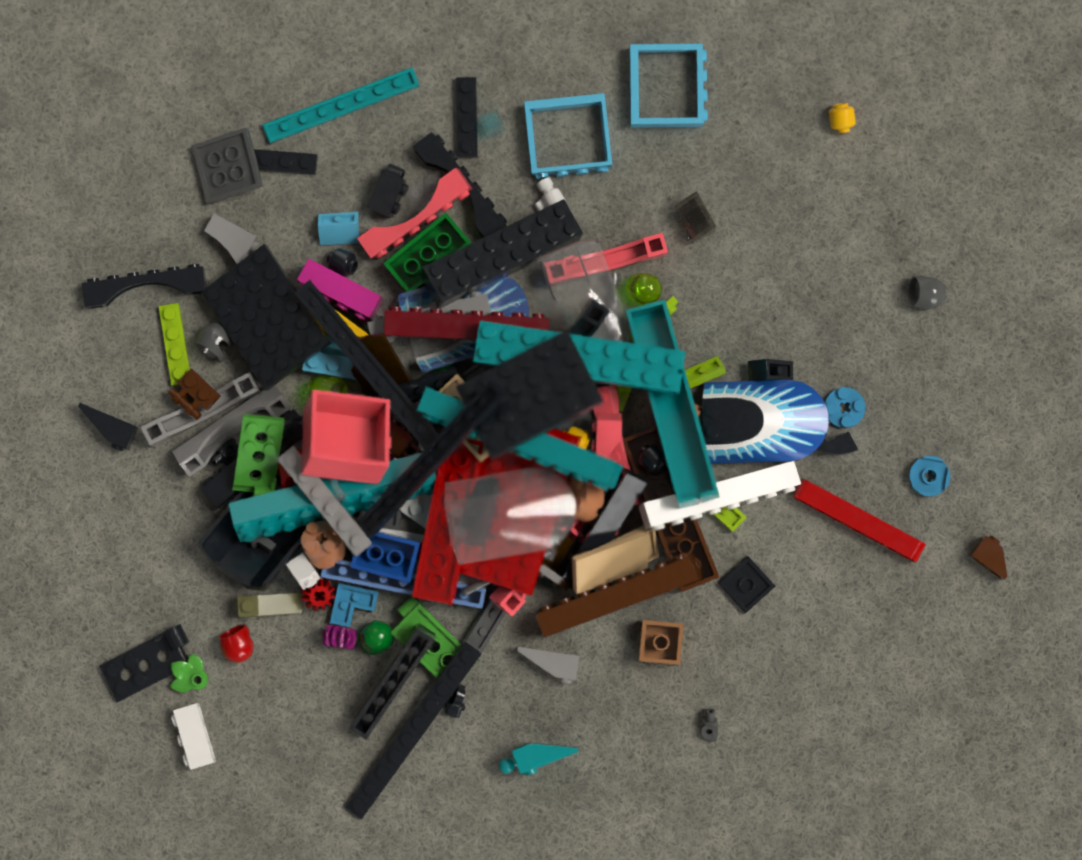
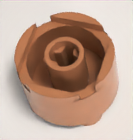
M570 477L558 512L583 522L593 520L598 515L596 514L597 510L602 508L604 503L603 489L592 485L590 480L588 483Z
M328 521L310 522L306 526L301 537V544L306 558L313 566L320 569L331 568L335 566V563L344 558L346 553L345 542Z

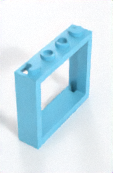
M630 44L631 128L703 127L704 121H708V110L704 109V102L707 101V89L703 87V82H707V69H703V62H707V50H703V44ZM638 52H696L697 117L639 118Z
M605 93L524 102L532 176H536V179H545L548 175L556 174V177H565L571 172H576L577 175L588 174L590 170L603 173L608 172V169L612 168ZM599 106L605 161L537 168L531 113Z

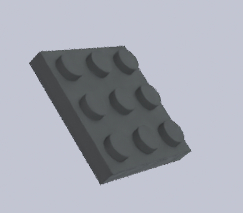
M242 128L192 145L207 204L263 187L249 128Z

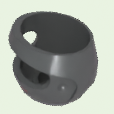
M922 275L914 276L910 279L908 299L911 305L930 310L940 306L945 299V287L940 280ZM917 281L919 283L918 301L915 297V285Z
M210 323L205 325L199 332L196 345L208 357L221 363L225 360V357L218 346L222 345L229 348L232 339L222 324Z

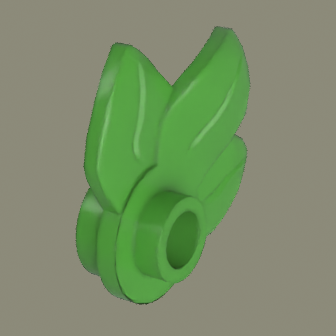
M191 654L188 662H172L171 669L177 679L171 683L170 687L181 693H186L192 688L195 690L203 689L208 683V675L203 671L204 664L202 659L195 654ZM200 676L202 679L201 683H195L194 677Z

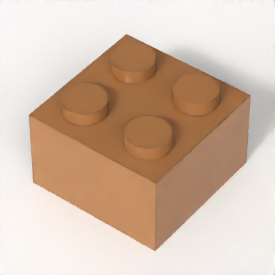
M642 620L638 661L680 665L684 624Z

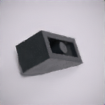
M774 359L748 361V381L793 380V361Z

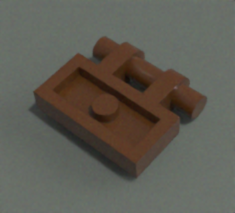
M192 368L178 382L183 389L177 392L172 388L168 392L172 397V401L176 405L182 406L185 409V413L188 416H192L195 420L202 416L198 411L201 406L208 411L221 397ZM189 394L195 399L192 404L185 399Z

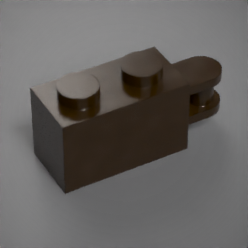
M391 416L389 429L391 448L389 451L399 459L410 456L413 450L415 451L412 455L422 453L423 451L416 447L419 442L414 439L411 432L407 428L405 430L400 428L401 423Z

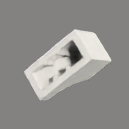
M303 553L286 564L303 590L312 587L320 579L316 570Z

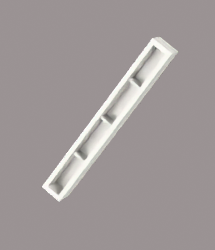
M791 461L717 482L720 495L718 499L703 503L699 499L697 500L698 504L680 509L677 496L674 494L639 505V510L645 529L652 528L653 531L665 528L664 524L667 523L675 526L684 523L683 519L688 517L692 521L702 518V513L709 512L710 515L722 512L721 508L728 507V510L740 507L739 503L744 501L748 505L758 502V497L765 496V499L777 496L776 492L783 491L784 494L796 491L795 487L800 485L801 482L795 463Z

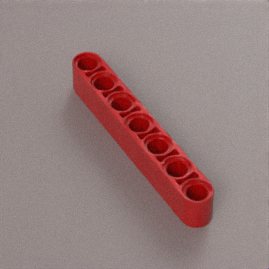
M801 478V484L797 486L796 491L792 495L793 498L917 563L926 546L925 543Z

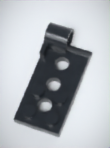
M181 624L153 637V639L99 666L117 703L173 675L171 669L172 662H188L183 646L190 643ZM162 650H166L169 653V659L166 662H161L158 659V654ZM145 659L151 663V668L146 672L140 669V662ZM125 669L132 671L133 676L129 681L123 680L121 676L122 671Z

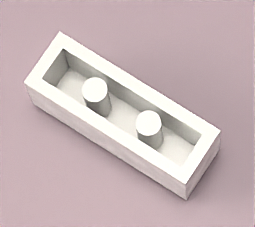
M196 703L173 710L174 715H171L174 727L178 726L180 734L177 735L180 747L183 746L186 753L183 755L186 767L189 766L190 770L216 762L200 704Z

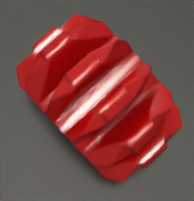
M320 577L312 587L304 590L301 589L300 592L304 595L301 597V601L306 602V608L312 607V610L316 612L320 607L322 611H325V604L328 606L332 605L329 599H335V595L332 594L335 588L330 586L331 582L329 580L324 581ZM316 591L321 593L319 597L314 595Z

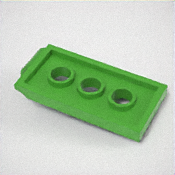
M243 414L232 490L253 492L252 497L275 491L284 418ZM263 432L267 437L264 440H257L255 438L256 434ZM257 451L264 453L261 459H255L252 455ZM253 470H259L261 475L254 478L250 476V473Z
M411 595L397 609L405 618L390 633L404 645L418 623L436 634L435 641L439 642L440 647L435 652L428 649L420 662L438 679L447 667L443 664V657L446 655L454 657L462 647V644Z

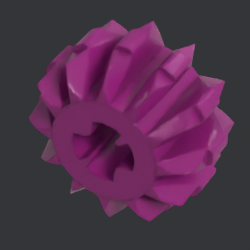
M327 625L322 632V643L325 646L353 649L357 640V632L353 628Z

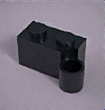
M390 163L386 170H382L367 208L387 217H393L398 214L401 207L399 202L409 189V185L406 184L407 180L403 179L405 175L404 169Z

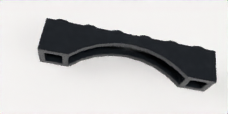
M431 132L413 146V150L426 166L435 167L446 173H449L454 168H458L472 187L469 191V196L475 212V228L483 238L507 227L505 225L507 223L505 217L501 213L497 214L494 211L495 205L489 197H483L480 193L483 190L476 181L471 182L468 178L469 172L464 166L460 167L456 163L457 157L451 150L447 151L444 148L445 142L439 134L435 136Z
M190 264L185 269L169 267L164 272L154 269L148 270L147 274L139 275V272L128 273L127 277L119 278V275L107 276V280L100 281L99 278L87 279V282L82 283L84 306L87 309L108 307L124 292L144 285L169 286L187 295L201 294L207 288L205 268L199 266V264Z
M590 297L569 329V334L592 337L610 310Z

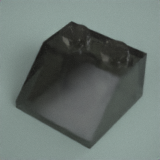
M697 191L674 206L675 212L672 213L678 224L681 223L684 227L682 232L687 241L691 240L694 244L715 232L717 226Z

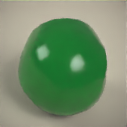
M373 620L360 630L358 635L360 648L370 655H378L387 651L394 639V636L390 633L392 628L387 623L379 620Z

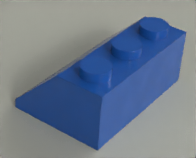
M379 531L373 538H368L372 545L357 557L355 554L353 555L350 568L410 583L418 563L422 542Z

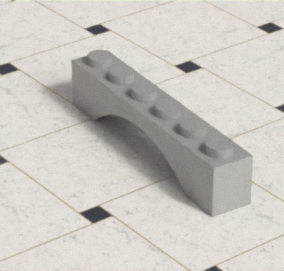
M481 292L469 294L470 298H461L441 308L442 313H450V310H463V314H471V311H483V315H491V309L487 294L482 295ZM434 302L430 304L429 308L422 309V312H430V309H438ZM382 315L370 318L371 322H367L369 334L383 333L384 318ZM398 336L386 337L390 344H392Z
M249 372L217 390L221 397L208 411L201 406L198 411L202 416L198 420L188 416L185 413V409L182 408L142 426L141 429L149 445L154 447L252 398L261 392L254 375Z
M275 385L268 391L262 390L172 452L180 466L190 477L204 468L215 452L227 440L241 431L243 414L279 417L291 408Z
M294 446L278 458V461L356 557L372 545V542L321 479L315 476L302 475V456Z

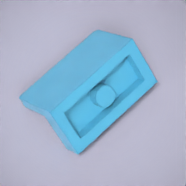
M359 212L318 214L320 245L360 243L357 239L360 237Z

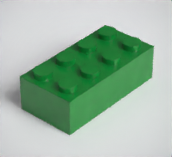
M445 212L383 264L408 294L418 291L425 286L419 275L424 266L472 243Z

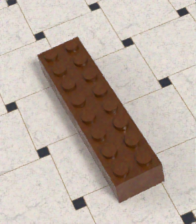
M654 426L624 438V447L632 472L640 475L647 483L642 493L644 502L676 494L668 466L661 474H650L639 465L640 455L638 453L643 446L656 444L663 449L658 427ZM690 517L683 519L684 523L672 526L671 523L664 524L665 528L656 531L667 561L669 560L670 564L674 563L673 558L688 553L689 557L694 555L703 578L679 587L680 593L719 578L697 519L691 521Z
M688 553L673 558L674 563L670 564L669 560L654 565L655 570L651 571L650 568L635 572L636 577L634 578L628 575L617 579V584L615 585L609 582L598 586L597 592H594L593 589L577 594L578 599L572 596L558 601L560 605L557 607L553 603L540 608L541 613L535 615L543 637H548L702 579L703 577L695 556L689 557Z

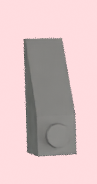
M518 647V652L554 677L559 678V682L571 684V680H576L579 656Z

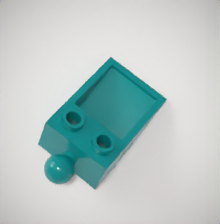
M531 742L513 749L514 759L505 757L500 760L498 767L502 773L509 774L518 766L520 774L525 773L526 776L537 773V768L579 751L577 747Z

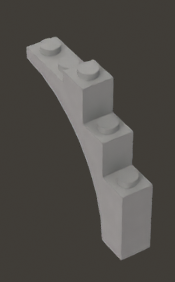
M213 214L204 230L207 235L218 241L230 253L236 264L257 250L259 246L257 236L216 214Z

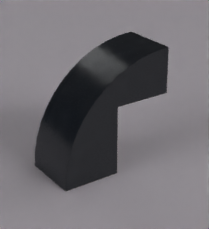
M848 431L828 443L824 439L823 443L816 450L829 455H846L857 451L858 448Z

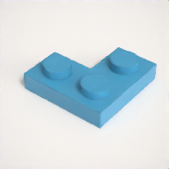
M339 583L330 623L351 627L355 608L375 612L379 592Z

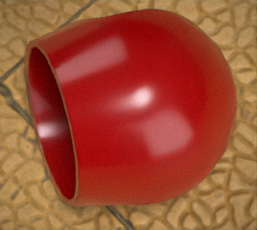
M246 624L237 625L219 637L221 652L231 662H244L253 653L254 643L249 635L250 630Z

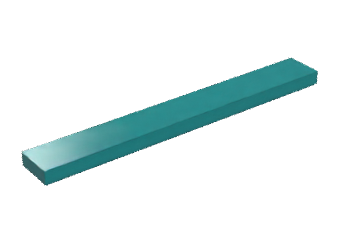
M411 67L262 125L269 143L272 144L420 87L414 69Z

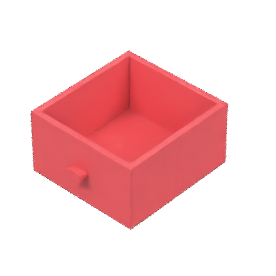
M312 390L303 409L302 475L379 484L389 467V449L391 448V437H389L390 400Z

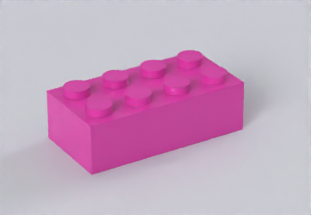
M309 258L297 279L300 287L311 280L330 304L331 302L336 303L337 308L347 314L349 311L353 312L354 316H356L355 318L364 323L367 320L371 322L370 318L376 316L383 302L380 295Z

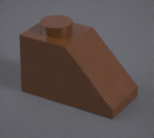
M992 535L989 537L983 536L969 556L995 576L1005 580L1007 578L1003 547L999 545L1000 541Z

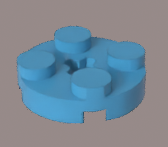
M842 387L836 389L829 394L825 401L829 422L839 428L855 426L862 420L865 414L866 404L863 397L852 388ZM841 403H848V408L850 409L849 413L847 411L842 413L840 411L841 406L839 405Z
M924 456L916 460L909 471V481L912 489L922 496L932 497L938 495L948 487L950 482L949 468H947L942 459L936 456ZM928 470L932 471V475H935V479H931L930 482L924 477Z

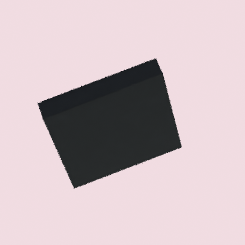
M749 556L718 583L745 614L776 587Z

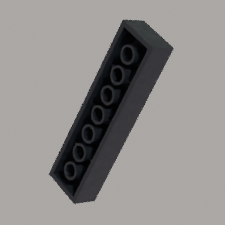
M563 199L424 266L419 275L438 309H441L578 242L583 232L566 201Z

